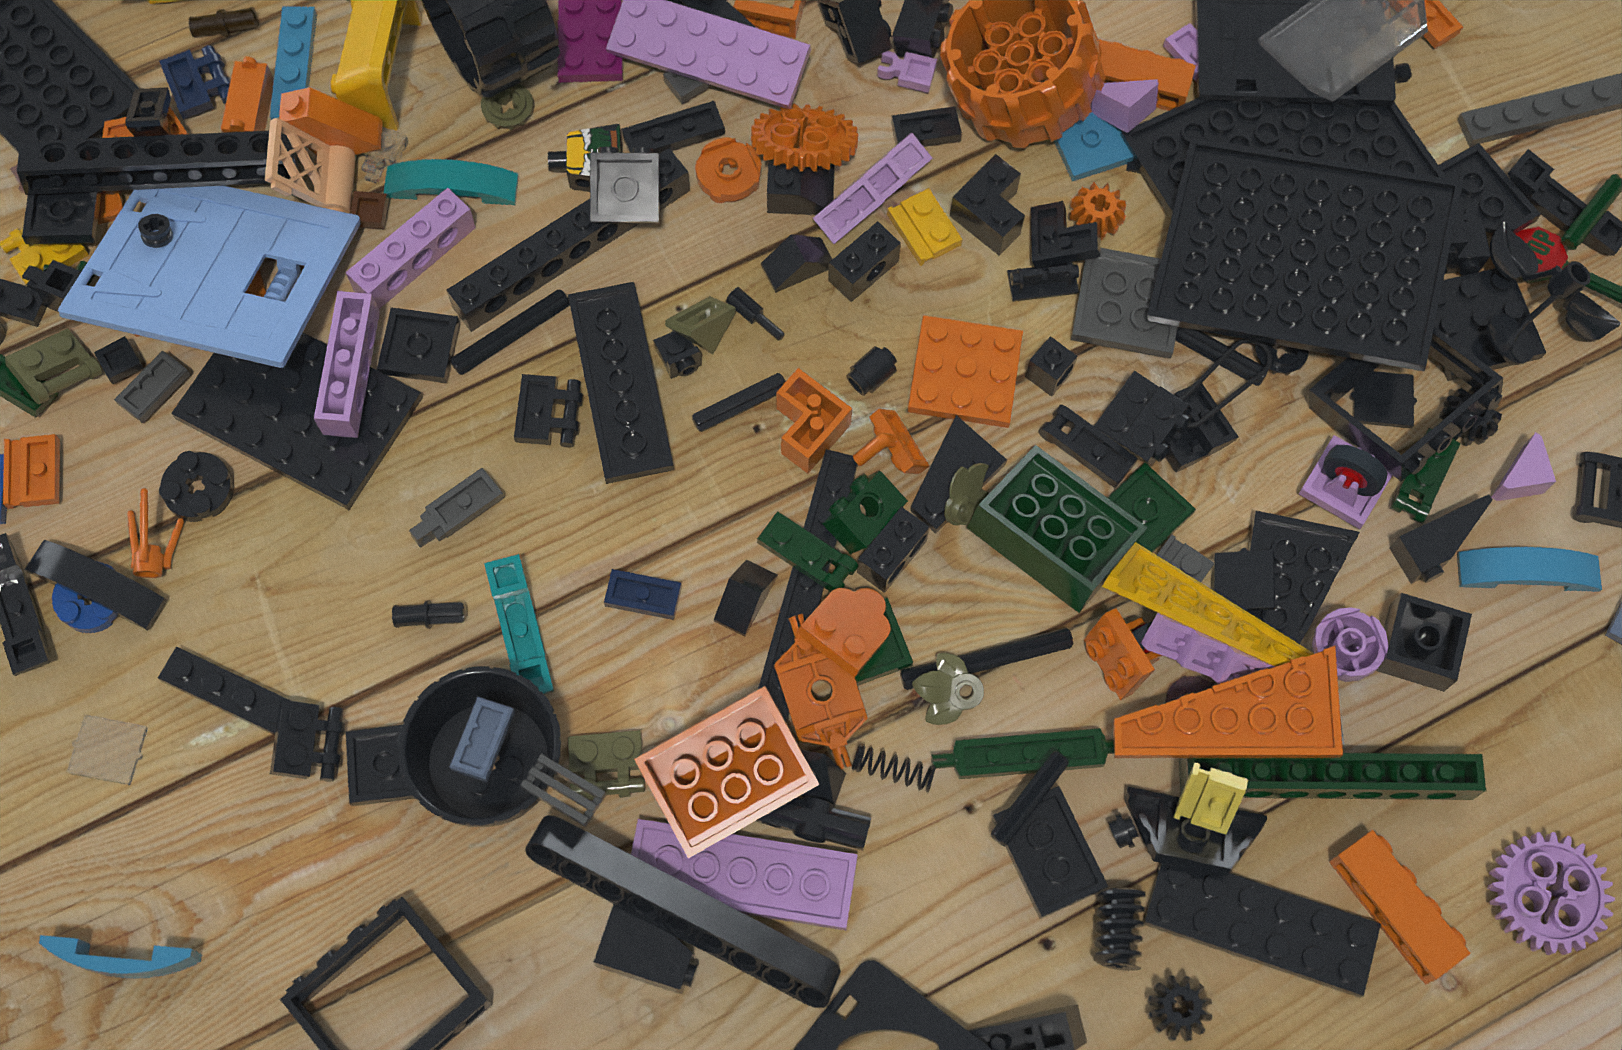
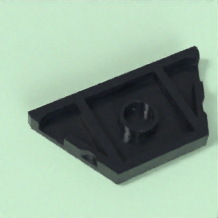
M1127 786L1124 800L1154 862L1228 877L1262 831L1267 821L1266 815L1237 809L1229 830L1225 835L1191 824V819L1183 816L1179 820L1175 819L1176 806L1180 797Z

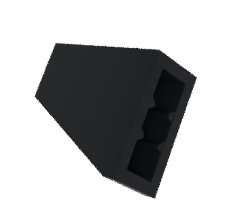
M613 904L593 961L597 968L681 995L685 986L692 987L698 965L693 964V953L674 935Z

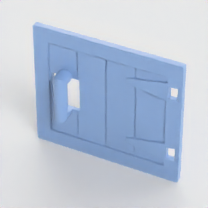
M223 185L133 190L59 306L58 312L60 317L283 368L360 226V217L354 214ZM138 202L146 204L141 213L133 211ZM150 214H161L167 217L173 233L170 243L159 248L146 246L141 240V234L138 229V223L143 217ZM265 257L276 259L278 272L264 297L245 293ZM300 265L305 266V267L303 268L302 272H301V269H300ZM92 275L100 277L94 287L86 285Z

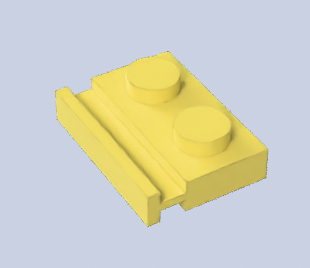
M1194 763L1176 806L1174 818L1179 820L1183 816L1191 819V824L1226 835L1246 792L1248 779L1213 768L1208 772L1199 769L1200 764Z

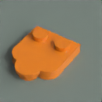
M847 588L834 589L803 622L797 634L852 677H855L890 634V623L883 615L886 609L885 600L877 591L870 588H861L856 592Z

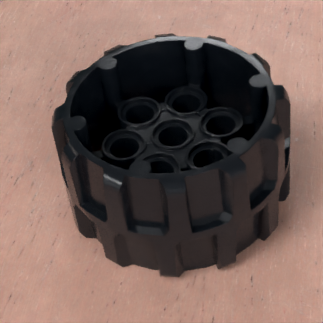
M421 0L429 21L450 61L471 90L477 92L482 98H490L551 67L560 58L559 37L546 0Z

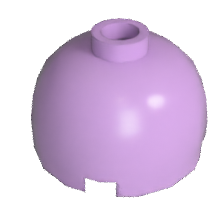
M1353 607L1339 608L1327 614L1315 629L1312 641V651L1314 654L1332 646L1336 647L1338 680L1343 682L1359 681L1373 674L1384 661L1389 646L1386 631L1379 620L1372 615L1369 617L1359 612L1360 609Z

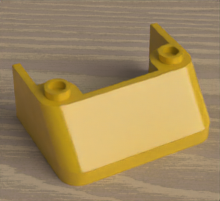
M351 0L352 13L337 74L334 73L331 78V92L336 94L338 100L379 117L383 121L382 129L398 131L399 123L387 89L402 24L422 25V17L417 0Z

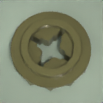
M521 84L481 100V110L486 121L494 124L497 129L507 127L512 130L513 126L517 124L524 126L525 119L528 116H532V107L534 105L532 96L528 89ZM512 100L514 109L509 108L503 114L501 105H507Z

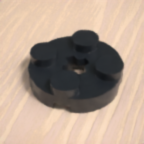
M192 451L181 453L167 467L159 488V494L169 510L178 518L189 522L202 521L201 518H207L210 515L213 517L217 516L229 505L234 493L231 474L225 464L212 454L204 452L194 453ZM197 480H202L201 483L205 486V489L203 491L196 490L194 494H190V485Z

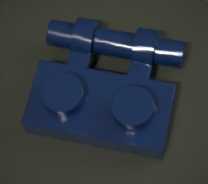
M212 45L203 47V57L195 60L191 51L187 50L159 61L183 119L214 108L210 97L215 95L220 96L222 102L226 104L231 79L225 75L223 59L220 54L216 53ZM211 73L213 79L203 82L201 74Z

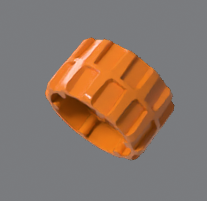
M969 0L962 9L954 11L949 19L951 28L948 38L940 45V57L947 72L946 81L964 118L972 120L979 136L988 141L999 139L1009 142L1013 148H1026L1030 143L1048 139L1050 142L1062 138L1064 131L1073 126L1078 120L1084 121L1092 112L1090 104L1096 90L1101 91L1103 89L1105 74L1100 59L1102 50L1083 0ZM981 85L984 90L976 88V86Z

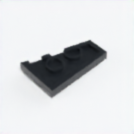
M956 415L911 505L910 511L936 534L947 523L945 504L950 497L949 489L952 478L960 467L963 466L968 470L972 465L978 463L989 465L983 481V488L1006 465L1007 459Z

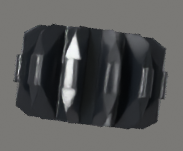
M1462 387L1456 390L1453 395L1448 396L1443 402L1444 408L1440 412L1439 418L1444 420L1475 394L1477 390L1473 387L1468 392ZM1498 405L1490 411L1486 409L1478 416L1475 424L1466 432L1460 431L1452 439L1463 438L1465 446L1471 445L1473 441L1479 445L1484 443L1488 437L1493 436L1498 430L1499 426L1497 424L1501 421L1502 417L1501 413L1495 411Z
M1174 975L1167 978V987L1158 982L1154 986L1158 996L1151 995L1147 998V1003L1157 1007L1156 1010L1147 1013L1148 1019L1159 1018L1161 1023L1155 1027V1031L1160 1033L1168 1027V1040L1175 1041L1180 1031L1182 1039L1188 1042L1192 1040V1031L1199 1035L1205 1032V1027L1201 1021L1208 1022L1212 1020V1014L1202 1010L1203 1007L1212 1004L1211 998L1200 999L1198 995L1203 992L1204 986L1199 984L1190 989L1191 978L1188 976L1183 977L1180 986ZM1177 1002L1179 1005H1186L1187 1011L1182 1015L1180 1012H1173L1172 1006Z

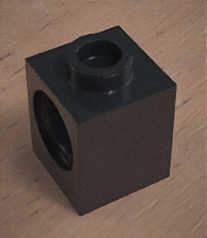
M1050 336L1029 360L1025 377L1052 397L1072 374L1078 356Z

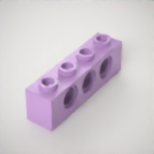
M446 188L346 272L353 291L356 293L372 294L378 309L383 307L476 228L470 208L449 188Z
M337 291L314 420L323 435L358 438L380 314L372 294Z

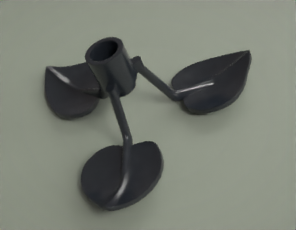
M1506 221L1496 229L1490 241V257L1496 269L1509 280H1516L1521 276L1526 282L1552 276L1547 286L1551 296L1521 321L1520 324L1513 317L1505 313H1498L1489 320L1487 324L1488 337L1496 351L1508 363L1522 365L1534 357L1537 349L1536 340L1524 328L1556 299H1564L1562 307L1567 310L1565 320L1570 329L1585 341H1598L1621 325V322L1581 293L1583 287L1589 284L1591 280L1590 273L1583 264L1572 261L1562 269L1559 266H1555L1551 270L1536 273L1538 270V260L1532 249L1509 228Z

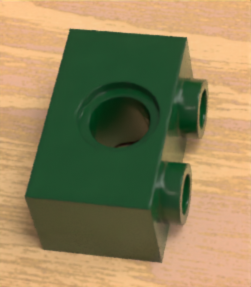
M877 471L869 476L863 473L856 478L849 486L852 492L846 498L844 496L840 497L830 506L828 511L831 515L822 523L849 554L867 548L897 511L908 502L881 471ZM860 504L864 507L866 516L861 512Z

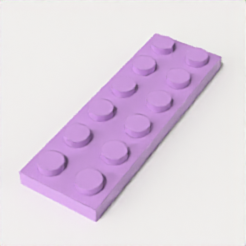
M623 0L606 50L610 54L790 109L806 66L811 46L667 0Z
M638 819L631 852L632 856L743 914L846 931L858 854L731 834L688 858L670 824Z

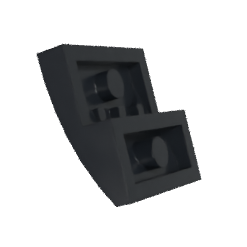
M1202 383L1184 400L1192 409L1190 423L1197 422L1217 406ZM1190 387L1178 391L1174 395L1180 398ZM1219 410L1200 426L1186 428L1181 434L1177 432L1169 442L1171 449L1166 455V459L1174 471L1179 472L1218 452L1236 441L1239 436L1222 411Z

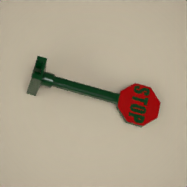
M1539 226L1523 229L1516 233L1536 255L1538 260V270L1536 273L1551 270L1555 266H1559L1562 269L1569 264L1567 261L1568 255L1564 245L1561 243L1560 236ZM1589 272L1591 280L1585 287L1622 303V286ZM1552 276L1545 277V278H1541V279H1537V280H1532V281H1528V282H1529V283H1534V282L1549 280Z

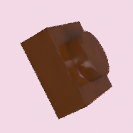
M354 191L349 214L360 217L359 227L384 229L389 203L388 196L385 193Z

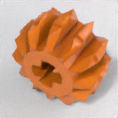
M1093 182L1089 189L1082 186L1077 196L1072 198L1070 221L1076 222V226L1097 222L1102 241L1107 233L1114 236L1119 226L1124 223L1126 218L1124 213L1126 201L1119 200L1120 190L1110 192L1108 183L1102 189Z

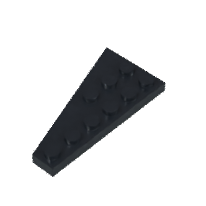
M1255 511L1252 518L1248 551L1274 550L1275 610L1249 611V613L1300 644L1360 532Z

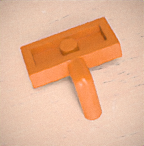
M878 409L869 416L875 426L874 433L876 437L853 455V459L859 466H863L885 447H888L892 453L891 460L893 464L903 473L921 474L930 466L895 410Z

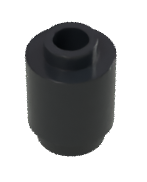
M874 346L850 367L851 372L846 375V378L859 394L865 396L868 392L873 393L897 372L895 366L897 359L886 347L880 349Z

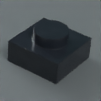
M125 336L94 352L112 384L144 369Z

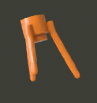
M143 488L140 491V545L138 542L135 513L132 510L127 513L132 554L131 569H133V575L138 577L159 578L162 576L163 569H171V558L181 534L184 519L179 518L177 520L164 554L161 553V547L148 544V490Z

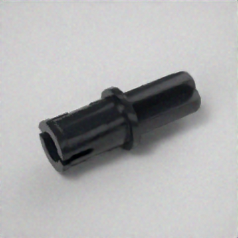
M426 600L424 604L393 605L392 621L396 628L425 625L427 629H431L433 625L463 623L466 616L465 606L462 602L432 604L430 600Z

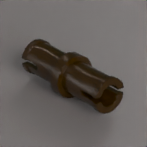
M254 7L228 12L225 9H220L216 11V14L189 17L188 23L193 38L217 33L226 36L230 35L231 31L258 28V17Z

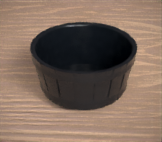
M490 666L465 668L466 670L463 671L460 669L439 678L438 682L435 681L425 688L417 697V701H414L408 709L403 720L404 725H401L397 749L399 750L398 762L402 776L405 777L403 780L415 799L419 800V803L424 808L443 820L468 827L502 825L525 815L540 801L535 796L521 789L520 785L529 776L531 768L537 764L540 754L559 764L561 754L559 722L547 697L542 691L539 692V688L525 677L517 676L515 672L507 669L490 668ZM478 697L513 708L515 711L498 753L500 760L495 762L496 769L491 771L487 782L450 769L451 762ZM544 768L542 772L554 779L555 773ZM538 779L534 783L535 786L545 792L549 788L548 785Z

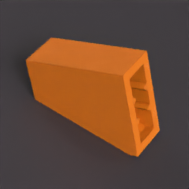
M311 87L281 94L279 119L330 146L339 145L350 148L354 151L355 155L381 149L383 121L379 117ZM306 146L309 150H311V151L317 156V151H315V150L311 149L310 147Z

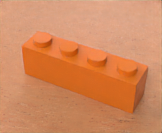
M1098 39L1102 50L1100 59L1105 74L1104 83L1157 79L1156 108L1170 111L1185 104L1195 71V64L1187 63L1179 58L1172 59L1157 55L1149 50L1127 47L1119 42H1108Z
M1371 830L1329 861V863L1376 922L1381 923L1380 928L1426 985L1440 978L1471 953L1465 947L1466 940L1456 928L1450 927L1442 918V911L1435 900L1425 896L1416 885L1417 879L1412 871L1404 865L1401 866L1392 855L1393 849L1389 842L1383 836L1376 835Z

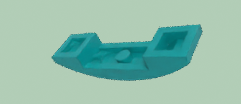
M424 159L405 161L387 166L384 193L391 199L417 200L418 194L439 195L446 188H449L456 196L481 197L483 204L516 205L519 175L516 172L497 166L462 160Z
M517 554L484 563L511 671L515 672L517 676L521 675L530 680L539 688V692L542 691L543 694L554 692L520 555Z

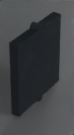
M1373 371L1353 388V392L1349 396V399L1352 400V416L1362 424L1411 429L1414 427V405L1417 403V399L1414 397V375Z
M1242 548L1239 552L1214 553L1215 592L1247 612L1275 610V560L1273 549L1247 551L1246 548Z

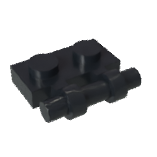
M522 374L514 431L515 443L550 445L551 432L561 434L560 446L573 447L574 437L579 433L580 423L577 421L578 407L582 406L583 394L580 393L581 381L570 379L567 382V390L557 389L558 381L556 376ZM555 404L564 405L563 418H553Z
M282 700L279 704L270 774L307 779L310 777L312 765L321 767L320 780L327 782L335 781L336 768H339L341 763V755L338 754L340 736H343L345 733L346 723L342 722L344 709L330 707L328 720H318L319 705ZM315 734L326 735L324 751L322 753L313 752Z

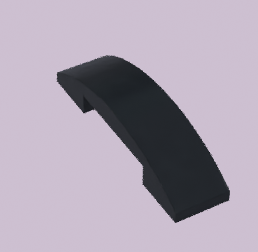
M1528 149L1507 174L1539 213L1566 233L1587 204L1549 176L1554 168ZM1607 210L1582 243L1595 250L1614 256L1622 247V221Z
M4 533L0 535V625L6 640L2 643L12 674L17 676L50 663V654L42 620L28 579L9 536Z
M43 540L24 569L38 578L53 585L57 584L114 612L118 617L147 631L167 601L164 597L123 574L80 553L47 540Z

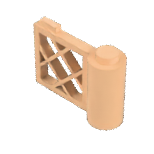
M275 118L270 120L265 181L271 183V189L285 196L293 194L317 207L350 213L356 155L350 148L339 145L330 146L289 123ZM281 133L287 135L293 149L287 151L281 140ZM308 146L317 151L315 165L304 147ZM295 152L305 168L301 173H299L290 157ZM280 160L289 173L290 179L277 174L278 162ZM309 175L314 185V192L308 189L302 176Z

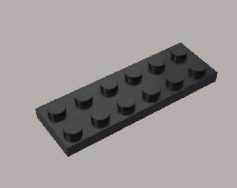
M629 282L568 294L606 484L673 471V460L635 283Z
M1159 863L1143 920L1146 926L1359 998L1363 997L1381 926V923L1231 873L1228 877L1163 863Z

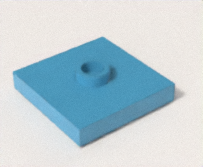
M1092 112L1084 121L1078 120L1073 126L1064 131L1062 138L1054 141L1072 182L1126 165L1128 162L1133 161V155L1121 137L1122 130L1100 119Z

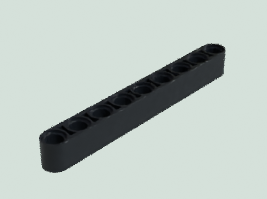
M544 816L527 843L525 852L536 864L808 1006L824 1008L828 1005L841 973L837 963L828 957L557 816Z

